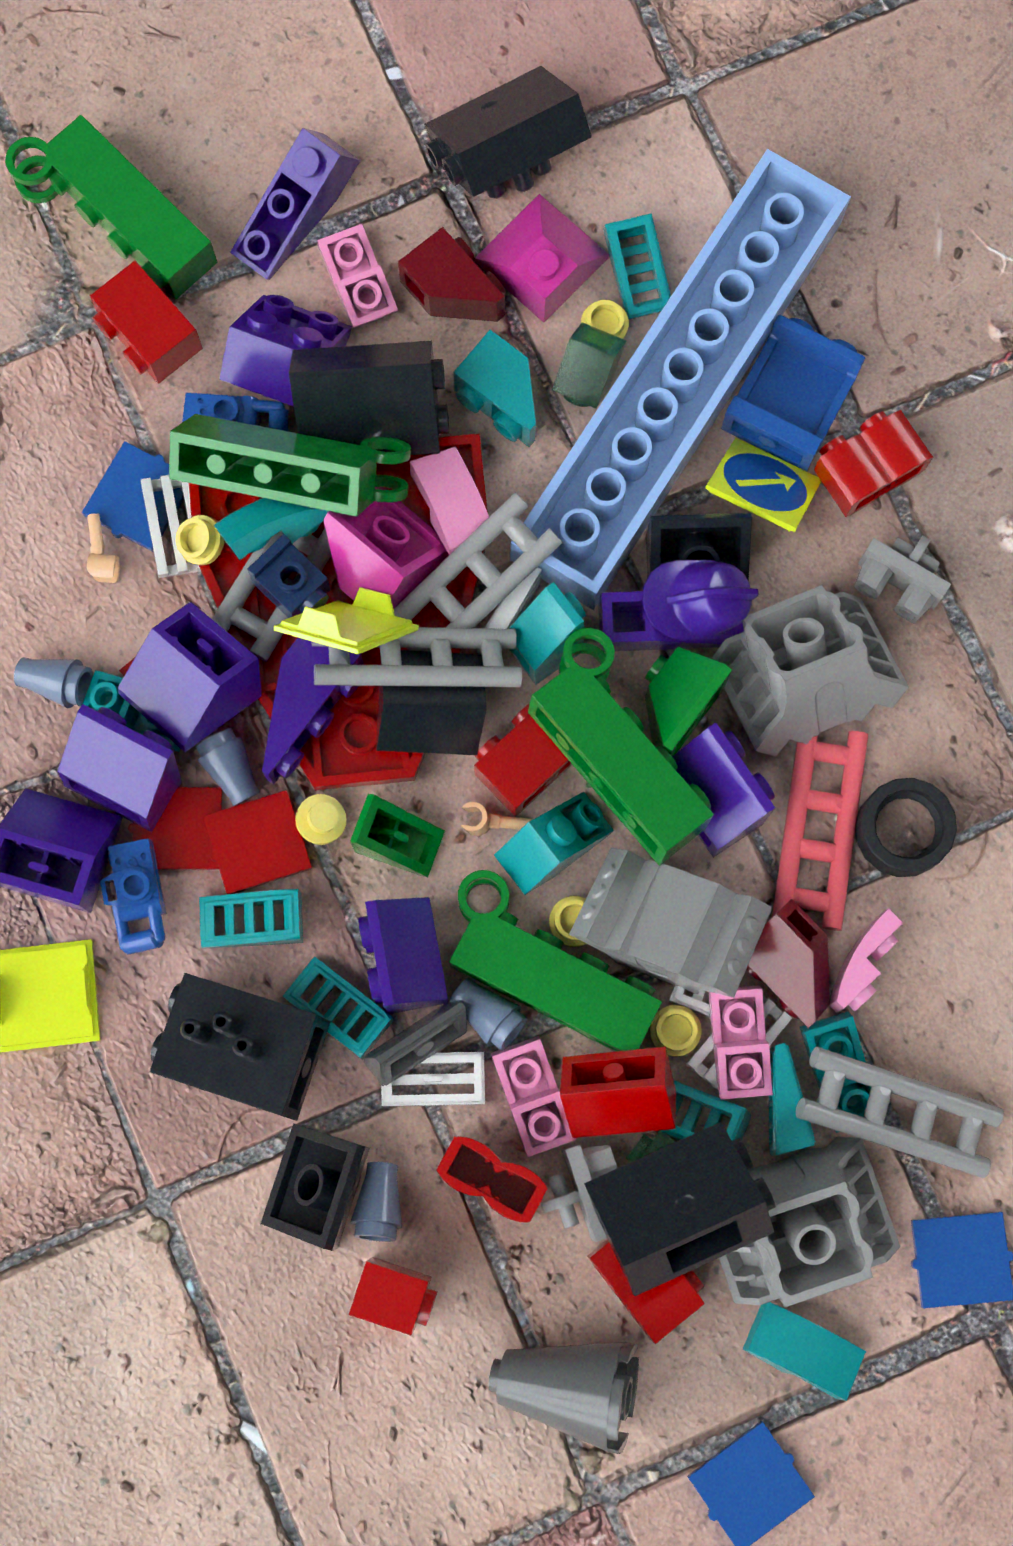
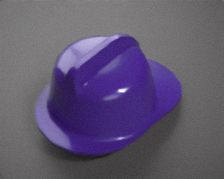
M677 560L661 564L649 574L643 586L642 604L646 618L654 629L667 638L682 641L719 640L731 637L740 629L743 620L750 611L752 600L758 597L759 591L758 589L750 588L744 573L734 565L712 560Z

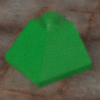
M677 647L669 659L661 654L644 678L650 682L645 695L653 745L655 747L661 745L674 756L722 694L732 669L724 663L681 647Z

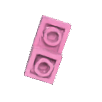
M362 224L317 240V245L353 329L398 312L381 265H378Z
M456 447L410 461L411 477L430 508V522L449 555L489 518L480 493Z
M889 908L866 928L847 955L836 978L829 1006L835 1012L844 1009L847 1005L853 1011H856L877 991L870 983L881 973L867 957L871 955L875 961H878L899 941L892 933L903 924Z
M759 985L738 987L734 998L708 992L720 1099L772 1095L770 1050L765 1034L762 988Z
M537 1036L514 1044L503 1051L492 1052L491 1056L527 1157L577 1140L571 1136L560 1098V1091L556 1085L540 1037Z

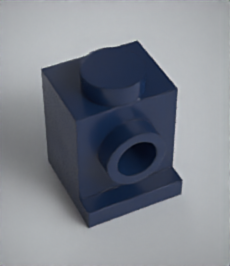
M284 534L247 568L252 583L288 618L303 613L306 606L315 609L324 606L328 601L329 596L327 593L331 590L328 578ZM292 572H297L301 575L299 582L294 585L283 583Z

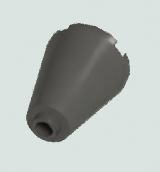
M628 1342L507 1349L502 1360L494 1359L489 1376V1391L496 1392L497 1403L609 1453L621 1454L629 1433L619 1431L621 1420L626 1421L627 1417H633L639 1358L632 1356L637 1351L638 1346Z

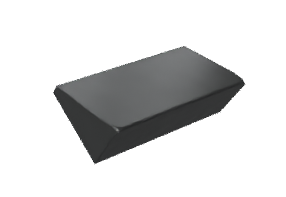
M462 1002L441 1005L363 1057L364 1063L382 1087L384 1085L387 1086L464 1035L467 1031L466 1007Z

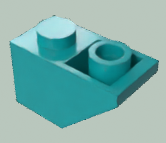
M489 330L453 372L455 396L471 412L478 413L482 411L494 420V427L506 439L512 442H516L518 439L530 447L535 441L536 419L528 357L492 330Z
M554 582L544 588L509 628L516 630V647L509 650L535 685L559 669L567 638L576 630L585 628L583 618L586 617V613L578 599L570 591L563 594ZM584 639L579 640L575 644L584 643Z
M583 791L529 821L494 856L523 894L526 895L554 878L608 837L614 830L604 818L600 808L591 802Z

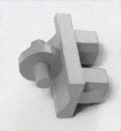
M922 535L915 547L899 537L891 548L873 538L858 563L861 569L854 588L869 598L877 599L886 583H890L904 592L893 610L897 615L915 624L929 608L934 610L951 584L934 574L940 562L924 553L931 540Z
M578 1145L563 1150L562 1153L575 1191L569 1193L563 1173L548 1178L554 1198L541 1203L543 1213L558 1209L564 1228H569L580 1224L573 1205L579 1202L591 1240L598 1242L606 1239L607 1237L594 1211L584 1183L617 1169L610 1145H602L582 1150L581 1146Z

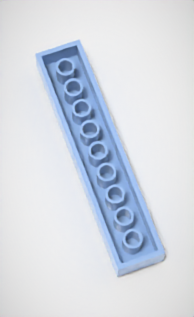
M766 150L523 522L537 538L550 528L563 542L538 566V568L542 569L540 574L542 580L549 584L554 582L562 592L567 593L570 591L579 602L592 610L595 609L601 593L606 592L649 525L650 516L656 514L768 339L778 315L784 314L841 225L851 196L771 150ZM511 541L510 560L514 562L523 554V551Z

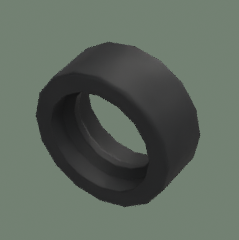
M916 778L894 779L879 786L860 807L856 822V841L864 858L880 872L895 877L917 876L938 865L952 849L957 834L955 811L947 796L933 784ZM896 799H911L921 803L929 810L934 820L935 835L932 844L925 852L917 856L902 857L893 854L882 845L877 836L876 821L879 812L886 804Z

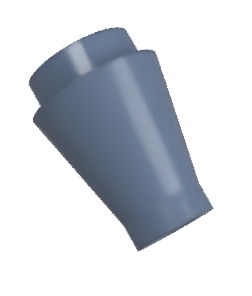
M23 657L18 661L14 671L16 686L27 688L66 708L82 705L93 678L92 669L83 666V663L78 659H29Z
M232 728L221 731L196 746L201 756L197 761L229 797L233 806L260 793L253 777L242 737L236 738Z
M470 978L465 979L450 998L451 1003L462 1002L464 1004L467 1021L488 1047L495 1045L501 1051L505 1050L519 1036L527 1023V1018L520 1013L521 1006L483 988Z
M386 1162L367 1163L366 1175L350 1221L351 1224L355 1225V1238L379 1242L396 1241L397 1229L402 1228L397 1180L398 1165Z

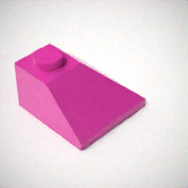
M538 194L475 257V263L485 272H492L509 293L542 322H545L608 259L609 254L543 196Z
M375 487V489L386 490L384 487ZM374 501L357 517L329 511L323 519L339 588L353 600H355L359 588L363 587L389 594L394 609L449 555L436 531L401 501Z

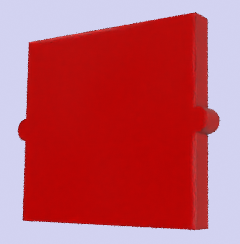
M177 787L152 832L135 823L129 824L128 830L133 834V841L147 838L153 840L158 870H219L217 862H213L209 856L213 849L202 816L222 810L223 790L220 787Z
M287 790L202 816L213 849L209 856L213 862H217L227 895L312 869L302 835L296 826L295 814Z

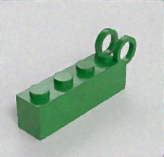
M79 115L48 143L40 138L24 137L15 141L7 150L5 157L6 167L14 179L18 192L24 199L32 203H45L54 199L58 194L63 196L67 192L77 202L74 206L78 213L91 227L94 228L100 224L109 233L106 238L121 257L127 259L132 256L160 289L164 288L175 299L179 298L218 263L211 241L82 115ZM36 148L46 155L26 158L15 168L16 157L25 149ZM34 167H43L37 173L26 174L30 169ZM48 178L52 183L43 192H31L24 187V185L34 186L41 184Z
M194 414L170 431L169 479L357 517L374 501L397 502L408 496V483L398 477L376 475V463H404L410 459L411 446L405 441L389 437L368 438L363 440L361 445H355ZM376 449H388L395 452H383ZM375 487H388L393 490L375 489Z
M582 628L576 630L567 638L564 644L563 655L559 663V675L532 694L528 713L660 866L707 828L714 815L710 810V801L697 785H688L676 771L677 764L672 755L661 745L655 747L643 733V724L638 716L628 707L621 708L610 695L611 689L607 683V678L615 655L611 639L598 629ZM582 639H593L603 646L605 653L593 644L575 643ZM589 654L598 660L600 666L591 669L581 667L574 661L573 656Z
M478 870L470 873L463 879L458 889V902L461 914L469 924L449 961L451 968L614 1052L639 1049L662 1001L653 997L656 990L654 987L632 976H628L625 982L607 973L610 967L607 963L588 953L582 952L579 959L561 950L564 942L548 932L537 929L533 936L516 927L519 919L507 912L509 907L508 886L504 879L495 872ZM489 885L495 888L501 897L498 907L489 913H478L468 906L466 899L474 887Z

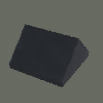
M751 513L650 516L646 533L647 578L653 570L664 563L677 560H712L736 566L744 573L749 582Z
M400 650L402 665L433 666L431 651ZM452 653L453 666H483L482 654ZM379 686L376 751L477 755L487 710L485 687Z
M293 1123L261 1224L326 1250L333 1251L338 1249L370 1148Z

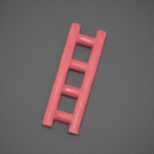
M849 731L847 746L818 742V735L812 737L808 744L800 742L796 744L772 917L792 899L801 909L824 912L823 929L842 931L868 734L861 731ZM814 761L844 766L840 794L810 790ZM807 809L837 814L833 843L804 839ZM801 858L830 863L827 892L796 888Z

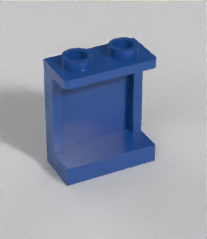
M778 315L771 333L738 395L733 397L726 410L721 429L804 471H808L865 361V357L859 354L853 345L844 340H831L814 332L813 327L801 319H788Z

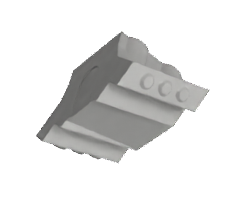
M822 585L747 615L743 620L744 632L725 639L711 658L726 664L732 669L724 689L755 751L775 757L789 740L808 744L812 737L842 723L853 720L862 722L875 704L893 708L909 688L863 600L860 597L845 592L833 594L826 591Z
M611 848L569 935L606 953L617 964L669 984L682 987L695 994H699L700 990L734 998L772 907L753 896L737 894L718 883L662 863L659 866L655 861L645 860L629 850Z
M836 1137L825 1149L803 1148L799 1153L793 1154L792 1157L765 1166L748 1169L753 1180L760 1177L764 1179L772 1194L776 1208L768 1212L774 1233L726 1254L719 1259L734 1303L762 1305L780 1298L784 1307H788L873 1278L870 1268L887 1262L900 1248V1244L863 1139Z

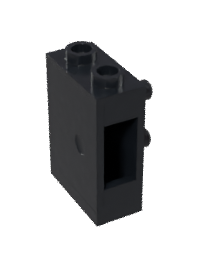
M542 66L424 124L430 141L425 143V148L433 166L437 170L443 169L454 186L460 184L473 197L487 191L488 196L493 199L500 198L505 194L504 182L513 178L516 190L520 192L530 190L534 185L530 168H532L535 175H545L552 168L549 161L550 158L592 138L579 93Z
M432 340L298 349L292 351L289 379L298 434L361 445V442L368 438L389 437L407 442L411 446L410 455L440 453L441 434H449V413L447 404H438L437 390L445 389L443 359H434ZM376 449L383 452H395L388 449Z
M184 973L181 983L174 987L168 1002L170 1015L164 1032L160 1033L153 1043L151 1049V1061L153 1063L149 1072L297 1121L331 1021L305 1010Z
M722 1122L584 1183L597 1218L634 1296L774 1233L768 1212L776 1208L772 1194L762 1177L753 1180L748 1169L753 1168V1163L740 1137L731 1140Z

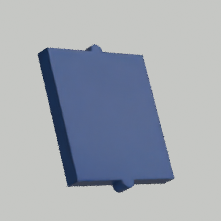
M124 441L83 509V516L100 514L101 525L110 529L115 538L123 536L153 552L141 479L151 478V480L160 479V476L169 475V464L165 462L162 455L158 454L154 457ZM182 488L173 489L177 510L184 500ZM163 490L153 492L161 537L169 525Z
M1003 1212L911 1220L915 1259L911 1261V1266L913 1269H917L921 1308L1013 1300V1285L1009 1261L1013 1260V1253L1008 1251Z
M760 1421L687 1476L708 1506L707 1515L709 1519L719 1522L734 1546L752 1545L815 1497L793 1466V1455L789 1452L784 1453L763 1421Z

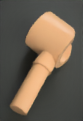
M89 514L87 517L91 538V553L87 559V569L98 582L116 583L120 571L119 556L104 554L105 546L100 514Z
M468 802L462 808L468 812H481L482 820L476 826L461 825V827L470 835L481 836L487 833L490 828L520 830L532 818L500 816V814L489 813L480 803Z

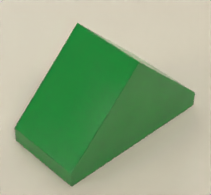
M368 794L350 843L357 854L428 878L445 830L374 794Z

